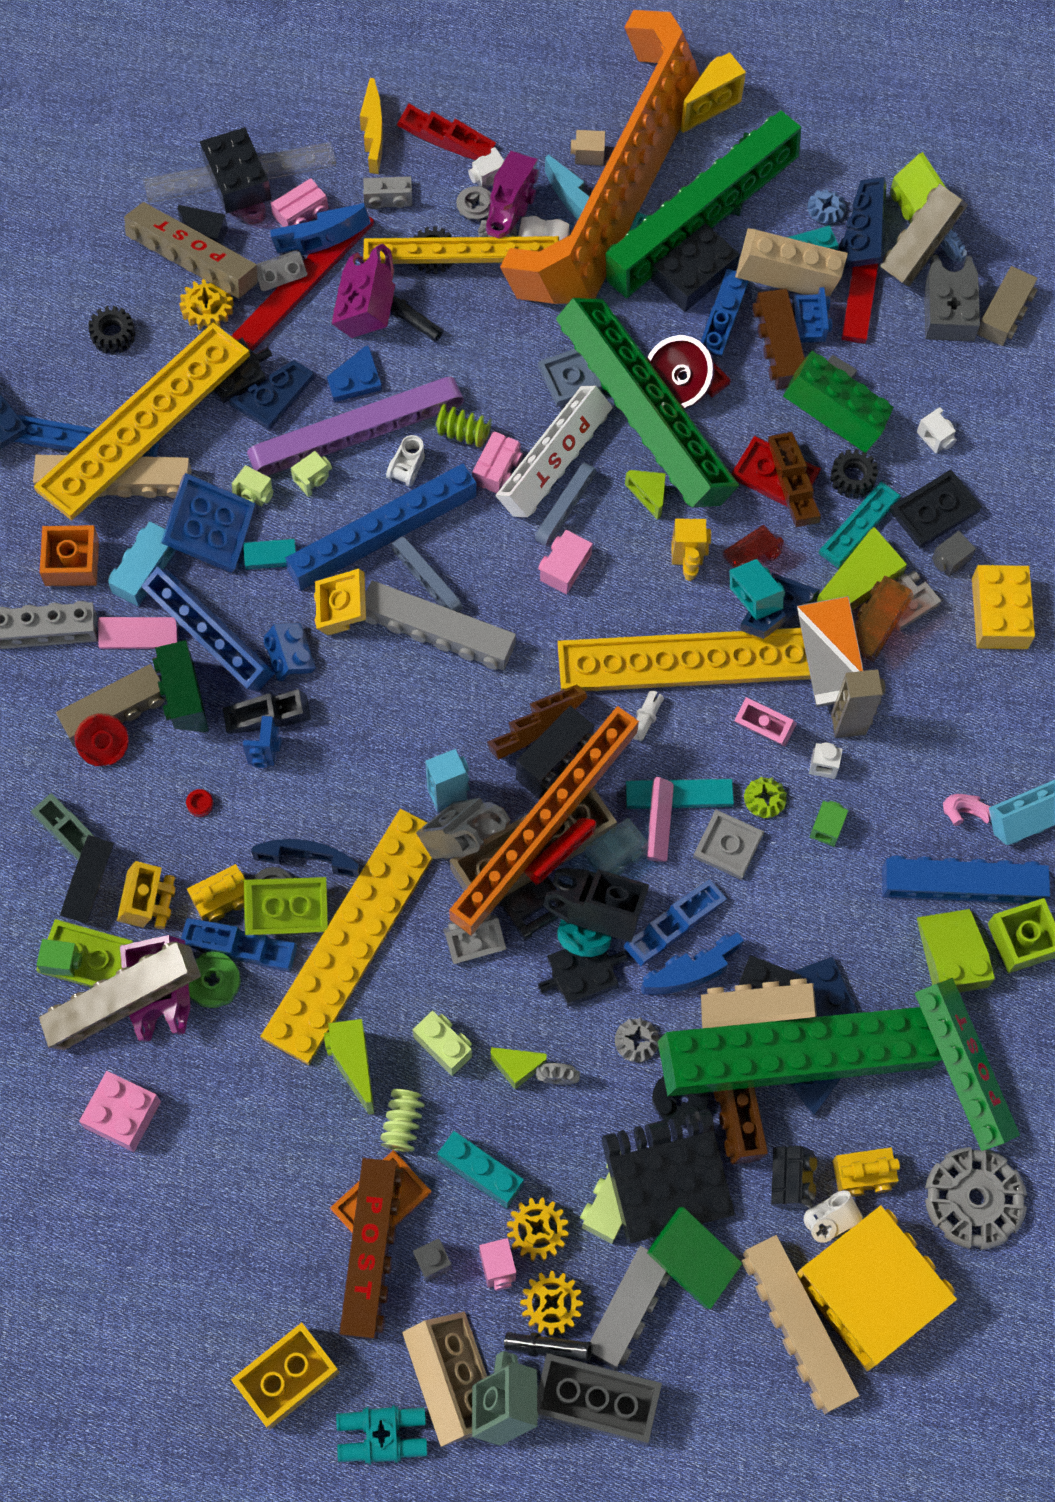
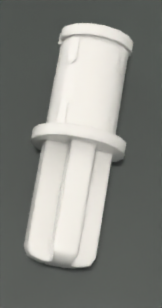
M656 691L648 692L642 708L636 712V719L639 721L637 734L633 738L634 740L642 741L651 723L656 721L655 715L664 700V697L659 694L653 702L657 694Z

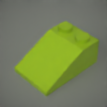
M970 909L917 917L932 985L953 978L959 993L989 988L995 977L989 953Z
M362 1019L328 1023L329 1032L324 1033L328 1056H333L335 1065L369 1115L374 1114L366 1038Z

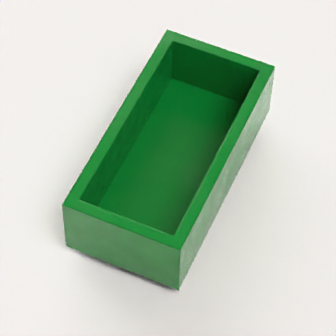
M811 351L798 367L783 395L784 398L864 453L869 450L882 434L894 408L886 399L877 396L864 384L858 383L848 376L844 370L838 369L829 363L825 357L816 354L814 351Z

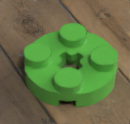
M207 952L200 955V958L196 959V963L201 977L189 983V995L192 1001L206 1008H217L230 1004L240 988L241 978L237 966L223 953ZM215 973L220 981L215 983L214 986H209L205 979L210 978L211 974Z

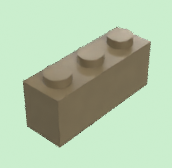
M1011 266L980 322L977 335L1001 346L1004 345L1007 338L1012 339L1018 328L1015 325L1017 319L1022 321L1027 312L1026 302H1032L1038 291L1034 287L1038 278Z

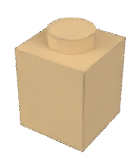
M576 130V140L571 139V154H575V164L603 165L605 131Z

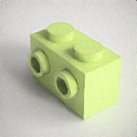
M432 1010L412 1029L413 1037L453 1076L472 1058V1049L470 1048L472 1044L462 1033L457 1035L451 1029V1022L443 1014L438 1016Z

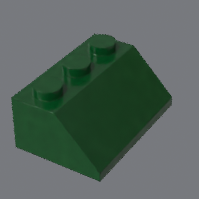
M184 640L155 647L157 657L152 658L155 672L161 673L162 681H158V687L161 697L166 696L167 705H163L166 721L171 720L174 729L208 732L209 728L198 679L187 641Z

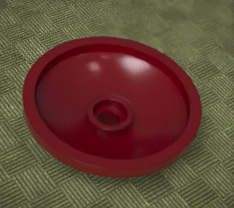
M684 335L669 337L657 344L647 357L649 363L683 409L697 404L711 387L714 377L713 358L707 347L695 338ZM687 373V378L682 381L683 374Z

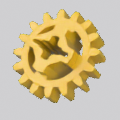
M202 279V284L199 285L194 281L193 288L185 287L186 294L180 295L181 303H179L183 319H188L190 326L197 323L198 330H201L203 325L208 327L211 323L221 327L220 321L228 322L227 315L233 314L232 306H234L231 294L212 283H206L204 279Z
M542 1197L539 1204H535L533 1198H529V1206L527 1207L520 1202L518 1204L520 1212H511V1217L515 1221L507 1222V1227L513 1229L512 1232L507 1234V1238L515 1239L511 1248L515 1250L520 1247V1257L522 1258L527 1253L531 1254L532 1262L535 1261L536 1255H540L543 1261H546L547 1253L555 1257L557 1255L555 1247L564 1248L565 1243L561 1238L568 1237L569 1233L566 1230H562L563 1227L568 1225V1220H560L564 1211L561 1209L555 1212V1202L552 1201L546 1206L544 1205L545 1200ZM541 1211L540 1215L530 1217L527 1215L530 1212ZM551 1217L556 1223L557 1234L550 1229L549 1222ZM539 1224H542L544 1234L539 1232L537 1235H533V1228L531 1226L537 1227ZM519 1225L526 1231L524 1242L519 1236ZM545 1242L548 1244V1246L543 1248H534L535 1244Z
M554 1271L550 1272L549 1278H545L542 1272L539 1273L538 1282L530 1279L531 1290L523 1289L522 1291L528 1298L520 1300V1305L527 1307V1310L522 1312V1317L530 1316L531 1318L528 1326L533 1327L537 1324L539 1326V1334L544 1329H548L549 1337L553 1336L555 1329H558L560 1334L563 1335L565 1333V1325L573 1328L575 1324L572 1318L580 1319L581 1317L576 1308L583 1307V1302L576 1300L581 1295V1290L573 1291L572 1289L575 1281L571 1280L566 1283L564 1273L560 1275L559 1279L555 1278ZM545 1285H557L560 1287L557 1290H548ZM534 1294L540 1301V1307L535 1312L532 1307ZM568 1295L571 1300L569 1313L564 1307V1300ZM559 1296L556 1305L557 1309L555 1310L551 1307L544 1311L547 1303L546 1298L553 1300ZM546 1317H556L559 1322L548 1323L543 1320Z

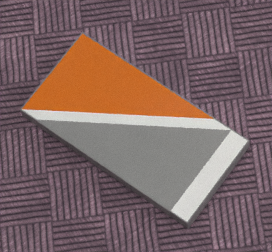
M849 596L797 606L816 707L835 704L845 674L847 672L863 671Z

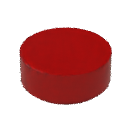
M193 790L186 798L187 809L195 817L207 816L213 809L212 796L206 790Z

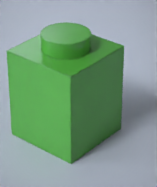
M823 801L809 838L834 847L848 810L837 802Z
M42 939L36 966L41 973L74 977L76 969L81 967L82 953H79L80 951L75 943Z

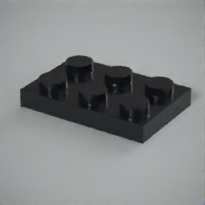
M949 470L893 504L889 511L920 549L980 512L982 506L955 473Z

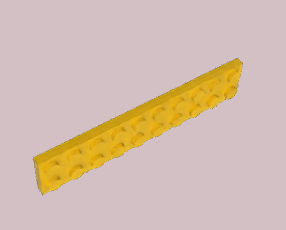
M211 323L34 485L35 491L72 521L250 356L249 350L215 323Z
M801 628L777 629L765 639L743 631L560 640L557 642L561 691L576 684L584 691L811 679Z
M401 808L399 809L329 923L328 928L321 936L260 1036L262 1040L307 1065L311 1063L324 1041V1033L329 1032L328 1023H334L433 860L416 834L427 822Z

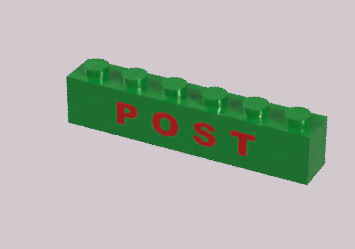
M950 978L915 992V996L981 1151L1004 1144L1020 1136L954 979Z

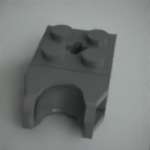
M932 255L930 270L925 282V339L975 340L980 327L978 272L971 256H966L962 270L951 272L942 266L938 255Z
M481 798L455 801L419 829L416 834L432 859L463 858L479 851L484 846L485 839L509 826L510 818L503 808L491 802L483 803Z

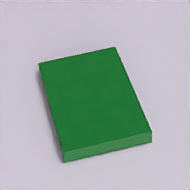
M684 1207L678 1208L647 1251V1254L705 1309L712 1308L742 1265V1262Z

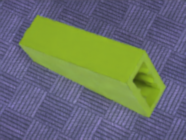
M874 527L818 596L817 602L849 596L852 611L877 594L881 588L890 585L902 576L907 564Z

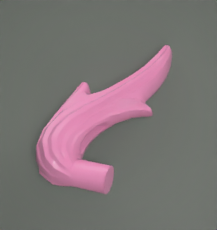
M966 794L950 795L943 802L944 814L949 816L954 826H958L964 821L959 814L960 812L975 815L988 824L991 821L989 807L991 806L980 802V796Z

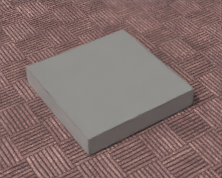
M715 809L693 858L742 880L764 831Z

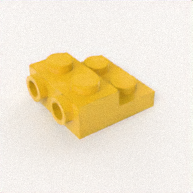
M356 569L315 581L316 629L328 636L349 630V624L366 620L365 572Z

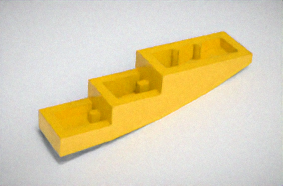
M370 78L360 112L361 131H365L364 146L365 152H369V173L379 174L383 146L382 115L376 82L374 78Z

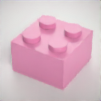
M106 1071L79 1122L85 1129L135 1152L161 1101L156 1094Z

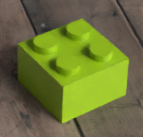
M1045 898L996 913L987 923L1008 974L1055 958V921Z

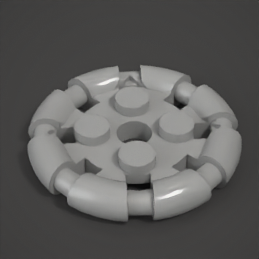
M964 1147L944 1156L945 1159L940 1164L936 1163L932 1168L925 1189L928 1190V1199H925L926 1209L934 1226L938 1225L945 1233L944 1237L949 1241L968 1249L971 1246L980 1247L981 1250L991 1249L1007 1242V1237L1012 1233H1017L1020 1229L1027 1211V1207L1024 1206V1197L1027 1196L1026 1188L1017 1169L1013 1170L1008 1165L1006 1158L989 1149L981 1151L972 1150L971 1147ZM972 1161H979L981 1170L972 1169ZM952 1168L959 1172L955 1178L948 1173ZM997 1170L1006 1178L1003 1182L994 1175ZM939 1190L948 1191L946 1200L939 1199ZM970 1191H980L984 1196L983 1204L976 1205L972 1203L969 1198ZM1005 1195L1013 1197V1205L1005 1204ZM951 1212L959 1220L955 1226L946 1218ZM999 1216L1004 1221V1225L1001 1228L994 1223ZM981 1227V1235H972V1228Z

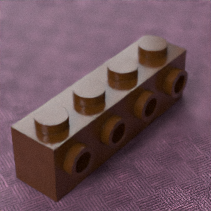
M754 1087L714 1091L715 1099L720 1103L721 1108L719 1114L720 1126L722 1129H725L727 1138L725 1140V1152L731 1158L732 1165L760 1161L768 1152Z

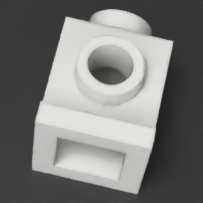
M495 147L491 149V154L481 156L472 162V169L468 170L472 182L485 189L493 186L494 176L504 162V159Z
M941 407L924 417L920 421L917 430L919 436L935 453L943 448L945 450L949 449L957 441L954 437V427L949 420L943 418Z
M816 743L813 749L809 774L835 779L843 749L837 748L832 743Z

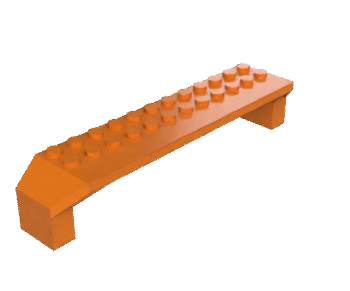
M632 11L624 28L639 62L658 64L571 235L541 251L515 248L508 250L500 268L517 299L552 304H568L572 298H596L606 278V252L611 245L621 241L630 230L635 216L639 212L681 127L684 100L700 78L696 62L689 49V44L671 12Z

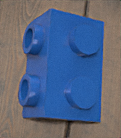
M819 287L817 295H793V314L800 342H826L828 332H832V318L827 315V311L830 310V297L825 296V287Z
M273 624L264 635V646L268 650L271 668L275 672L277 681H284L289 674L312 673L316 667L302 624Z
M262 716L259 741H243L247 762L253 767L266 768L268 765L274 766L276 752L281 750L279 726H275L271 716Z

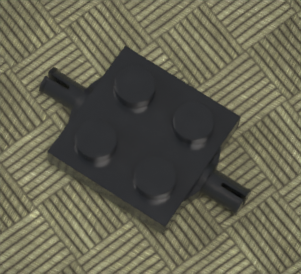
M243 337L237 340L249 350L250 356L213 390L218 394L223 404L234 396H239L248 391V388L252 385H258L267 380L261 370L260 362L273 356L268 347L254 353L248 348Z
M563 949L547 955V960L552 970V978L537 983L541 994L556 988L563 995L567 1007L619 988V983L613 972V966L628 962V958L624 950L611 956L604 952L598 956L585 957Z

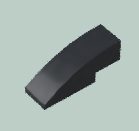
M300 689L277 696L269 693L223 708L225 727L228 734L260 731L262 716L273 717L275 726L279 727L311 719L307 695Z
M88 834L60 916L85 924L88 922L114 842Z

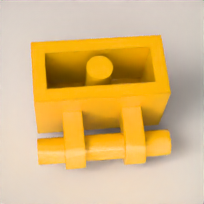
M675 519L671 541L672 565H683V575L688 581L694 580L698 575V566L703 564L704 556L709 554L711 529H706V519Z
M135 861L126 874L117 921L143 928L154 916L156 918L154 927L165 929L166 921L170 919L171 909H169L171 897H174L176 890L174 886L175 877L165 875L163 883L159 882L161 867ZM157 893L161 895L159 905H155Z
M236 864L187 888L202 921L215 923L221 920L225 913L233 909L237 911L244 908L245 878Z
M892 1147L836 1155L832 1161L838 1192L848 1191L852 1197L864 1195L865 1190L875 1189V1193L889 1192L892 1190V1186H895L899 1181L897 1170L900 1169L898 1159H894Z

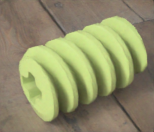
M393 1089L391 1096L394 1100H390L388 1104L392 1110L386 1112V1118L390 1121L385 1122L383 1125L387 1132L381 1134V1140L385 1142L381 1146L400 1152H412L415 1148L410 1146L408 1141L417 1140V1137L411 1134L410 1131L417 1130L420 1127L413 1122V1119L422 1118V1115L416 1112L415 1109L424 1108L425 1104L418 1101V1097H422V1095L417 1092Z

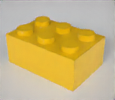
M978 565L972 577L977 649H1028L1035 637L1029 566Z
M301 1322L234 1376L231 1381L266 1428L271 1430L340 1372Z

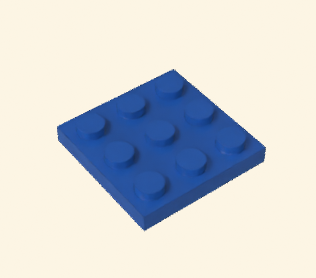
M185 473L182 476L161 544L232 573L236 568L256 503Z

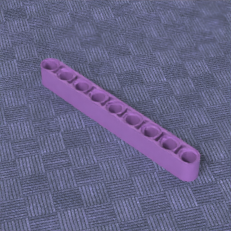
M445 377L261 442L249 448L247 455L253 469L268 476L293 467L314 451L322 457L434 417L439 414L443 404H446V412H448L453 406L456 408L461 406L464 398L453 377Z

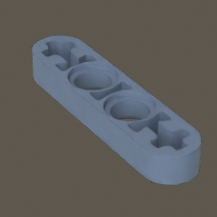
M585 462L579 467L540 526L535 541L545 546L552 542L591 483L596 472L595 467Z
M403 536L391 543L396 556L440 606L456 612H460L463 609L456 595Z

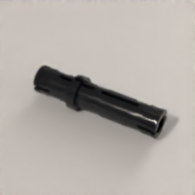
M393 295L391 311L396 318L401 317L433 342L438 341L436 337L441 338L444 332L443 328H440L409 306L407 300Z
M507 1332L504 1338V1348L506 1351L526 1352L529 1356L537 1357L539 1354L547 1355L548 1353L589 1361L592 1357L593 1346L589 1341L583 1342L542 1337L539 1333L534 1332L530 1335Z

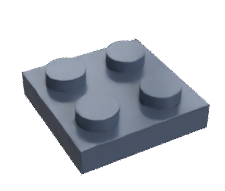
M575 349L538 362L539 371L556 407L567 404L581 386H597L600 391L603 390L599 378L588 368L586 360Z

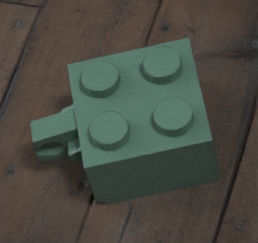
M502 1351L496 1355L494 1373L472 1386V1437L501 1446L537 1427V1369L519 1364L517 1355Z

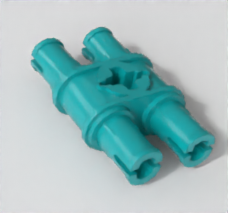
M392 1405V1407L369 1409V1406H367L361 1412L336 1413L337 1431L364 1430L367 1438L364 1439V1442L337 1444L338 1462L365 1461V1464L371 1465L372 1462L395 1461V1463H398V1461H401V1458L427 1456V1438L400 1440V1437H397V1431L400 1430V1427L426 1425L425 1407L399 1409L398 1406ZM381 1422L385 1431L390 1432V1437H385L383 1448H381L379 1439L374 1438V1433L379 1432Z

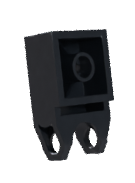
M572 868L556 870L553 884L559 890L547 892L543 905L550 913L565 922L632 942L644 908L649 884L597 869L596 873L585 869ZM563 875L570 877L573 885L562 883L559 877ZM558 898L565 905L563 907H556L551 904L550 899Z

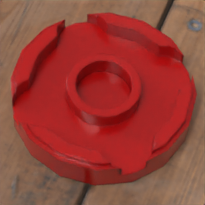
M103 713L91 715L83 720L75 732L74 741L78 754L85 762L94 766L116 763L124 756L129 742L126 727L121 721L110 714Z

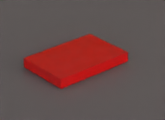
M754 436L731 475L737 482L788 507L774 465L770 445L768 442ZM805 461L807 465L806 473L813 486L821 469Z

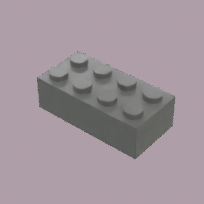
M547 1353L537 1392L538 1418L647 1446L662 1383Z

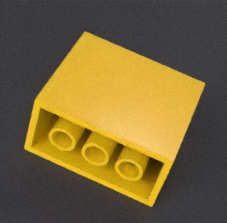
M881 1205L797 1272V1276L808 1297L867 1372L957 1300L953 1295L955 1290L946 1279H940L935 1273L936 1267L929 1257L926 1255L922 1256L915 1248L917 1243L908 1232L903 1233L897 1225L898 1220L892 1211L889 1209L885 1210Z

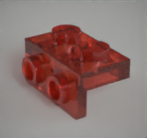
M763 524L725 549L723 556L733 568L755 559L763 564L767 560L773 561L781 555L784 540L782 537L776 539Z

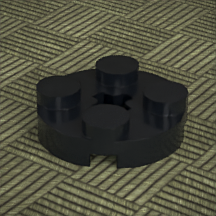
M663 1076L657 1081L653 1089L652 1105L661 1120H666L669 1125L670 1118L676 1117L683 1128L687 1127L685 1122L686 1114H695L696 1111L707 1108L708 1093L685 1094L684 1097L688 1098V1102H682L681 1106L676 1105V1099L672 1098V1096H667Z

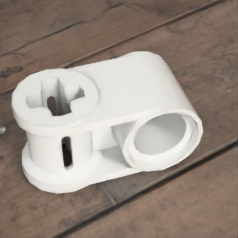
M410 435L402 440L395 457L388 466L386 478H395L405 482L408 487L413 485L425 458L421 438ZM410 449L418 450L416 453L407 452Z
M839 1191L827 1200L807 1210L803 1220L805 1226L811 1230L812 1237L818 1242L825 1243L844 1231L853 1228L863 1217L850 1192Z

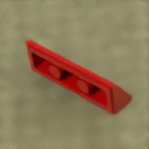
M580 818L527 867L524 873L536 885L540 884L595 833L596 822L593 819Z

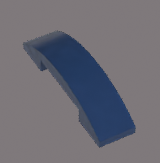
M301 839L272 840L253 846L251 851L254 860L280 865L282 855L332 863V872L336 875L358 878L360 874L359 865L352 858L335 848L314 841Z

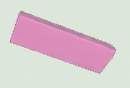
M99 617V649H155V647L178 642L179 624L173 617Z
M656 777L653 781L646 859L666 862L668 857L673 783L661 777Z

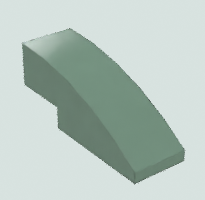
M50 793L30 812L71 855L79 860L88 834L94 835L71 811L69 812Z

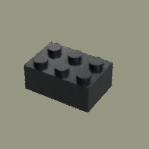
M245 127L200 141L203 161L226 214L272 199L269 180Z
M705 223L653 265L651 281L679 308L686 312L723 281L726 269L736 271L740 254Z
M570 705L516 760V780L535 797L540 799L593 736L594 725Z

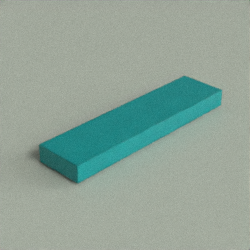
M881 481L821 547L818 554L839 569L868 532L876 527L887 515L890 507L900 500L901 495Z
M732 779L668 780L673 783L672 808L733 807ZM654 780L626 781V809H651Z

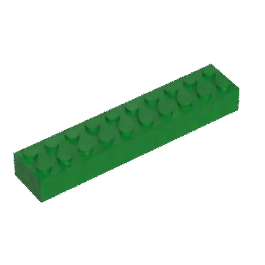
M782 110L774 116L768 117L761 127L751 131L745 140L740 144H735L723 158H718L712 167L705 172H701L691 184L682 187L675 197L670 201H665L658 211L653 215H648L642 224L628 231L621 241L608 248L606 252L607 282L626 299L651 279L653 265L703 224L706 223L711 228L716 226L734 211V207H728L729 205H738L741 201L744 203L799 157L802 127Z
M572 298L556 318L562 332L570 338L575 350L583 356L588 363V368L601 381V386L612 396L616 407L625 414L629 425L637 431L642 438V443L656 457L657 464L666 471L670 482L679 489L684 501L692 508L721 506L739 487V484L603 299Z
M920 1007L666 1032L658 1040L667 1096L931 1069L943 1060Z

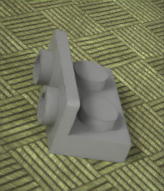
M411 176L363 178V196L366 208H403L412 206Z
M292 251L257 264V279L262 291L307 276L301 254L298 251Z
M489 914L472 936L453 922L448 923V927L443 929L453 964L506 950L499 919L495 914Z

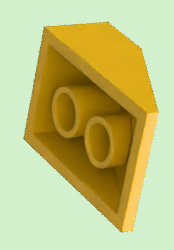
M730 52L722 57L718 56L710 62L685 98L681 122V131L683 133L741 102L746 71Z

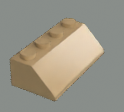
M747 229L735 277L780 289H787L788 291L804 295H817L819 287H825V296H830L842 277L848 253L755 229Z
M807 978L790 980V986L779 987V981L762 983L763 988L752 989L751 984L737 985L733 992H724V987L707 989L708 994L701 995L702 1028L817 1017L813 983L807 984Z
M464 1311L425 1320L402 1332L441 1447L472 1437V1386L487 1377Z

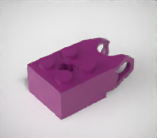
M514 151L509 152L494 176L493 190L490 195L489 217L486 222L487 235L496 238L507 236L513 230L520 217L526 215L528 204L533 203L536 195V190L533 189V186L539 177V170L536 169L538 159ZM496 225L497 227L503 230L497 231L492 229L491 227Z
M384 244L376 246L371 251L366 262L363 261V257L358 252L349 257L342 271L331 324L350 338L385 328L388 325L396 284L392 282L394 268L391 250ZM380 251L385 255V263H381ZM355 260H358L361 265L356 266Z
M166 935L121 945V967L134 966L139 963L140 958L149 954H156L162 950L164 945L170 942H178L185 945V940ZM189 983L129 1015L139 1041H151L157 1019L163 1014L172 1033L185 1034L190 1012Z

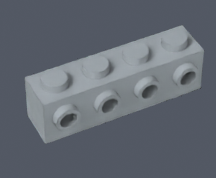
M77 601L74 604L65 605L51 603L48 606L39 607L25 605L22 608L13 609L0 607V649L98 642L97 612L93 602Z

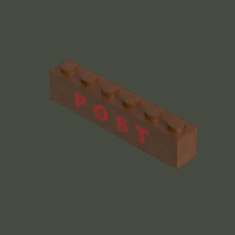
M362 1158L339 1332L343 1336L378 1339V1333H383L385 1316L381 1315L382 1303H387L389 1287L384 1286L385 1276L391 1273L392 1256H388L389 1245H394L396 1227H392L393 1215H398L400 1199L395 1198L397 1186H402L403 1169H399L400 1165L397 1161Z

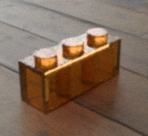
M884 576L881 582L877 581L871 590L872 597L868 604L863 603L857 614L859 619L854 625L860 655L873 663L914 597L911 589L887 576Z

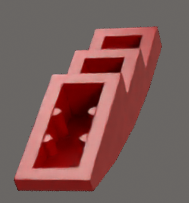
M408 103L397 123L398 127L431 144L474 160L481 156L489 155L491 149L496 144L493 140L456 118L453 122H450L433 111L428 115Z

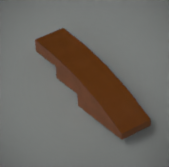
M793 432L768 436L774 465L795 527L820 523L821 515L813 498L814 490L806 473L807 465Z
M576 684L530 703L532 713L508 722L511 732L487 741L489 751L499 760L526 747L537 740L570 705L576 709L588 698L586 692Z

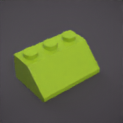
M922 152L894 176L890 195L892 200L900 206L903 217L912 223L914 213L918 209H922L927 202L929 192L933 188H937L939 184L944 187L945 185Z

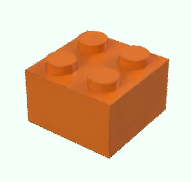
M94 525L42 526L39 573L45 586L97 585L99 537Z

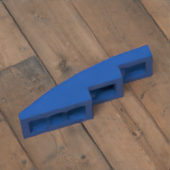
M709 879L672 904L669 910L651 921L644 930L633 937L632 942L626 941L623 947L642 967L721 906L727 898Z
M190 918L186 919L181 939L185 940V945L190 946L192 949L206 953L219 952L227 955L232 960L291 972L298 947L293 942L270 939L265 934L245 935V931L240 930L236 926Z

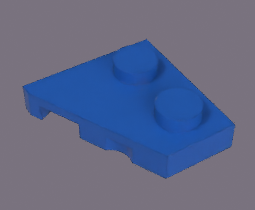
M369 345L363 347L327 376V382L334 402L382 390Z

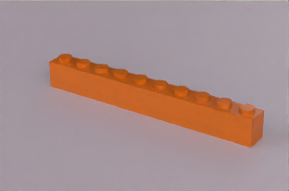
M619 706L613 710L449 909L450 920L469 935L472 936L634 738L639 725L637 719Z

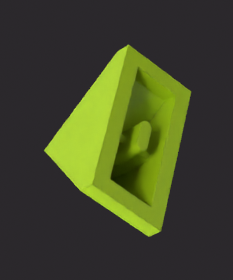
M629 470L626 472L625 486L656 519H659L662 514L666 473Z
M491 1047V1061L514 1089L536 1074L538 1067L546 1064L547 1054Z

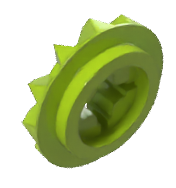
M761 776L759 779L751 781L745 789L744 802L747 809L755 816L771 818L778 815L784 809L787 792L783 789L782 783L776 782L773 777L763 778ZM763 788L765 789L768 795H772V797H770L768 806L764 798L759 799V796L762 795Z

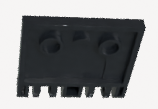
M709 1109L696 1111L695 1114H686L685 1122L689 1134L687 1138H683L681 1123L676 1117L670 1118L669 1125L666 1120L646 1124L645 1133L641 1126L634 1127L633 1134L637 1151L631 1152L629 1137L624 1130L618 1131L617 1136L615 1133L602 1136V1145L627 1244L659 1236L679 1207H684L701 1224L735 1215L714 1134V1122Z

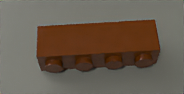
M787 289L759 292L756 303H753V313L755 318H759L758 333L760 339L764 338L763 352L765 360L769 359L770 362L768 369L769 378L771 381H774L776 390L786 389L796 370L805 360Z

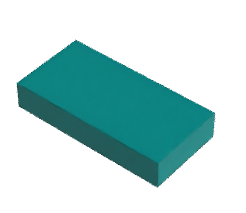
M295 539L244 543L245 569L286 567L285 557L296 552Z

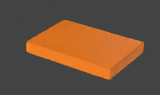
M393 1150L383 1160L397 1161L400 1165L399 1169H403L402 1186H397L395 1198L400 1199L398 1215H393L392 1227H395L425 1200L432 1191ZM359 1182L330 1207V1210L351 1233H353Z

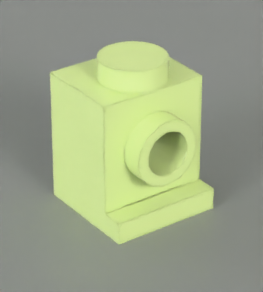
M314 451L291 467L293 481L309 497L312 495L311 489L325 483L329 477L328 471L332 469V466L326 457L323 456L321 458Z
M246 465L231 483L233 494L252 501L261 507L264 503L267 504L273 496L271 478Z

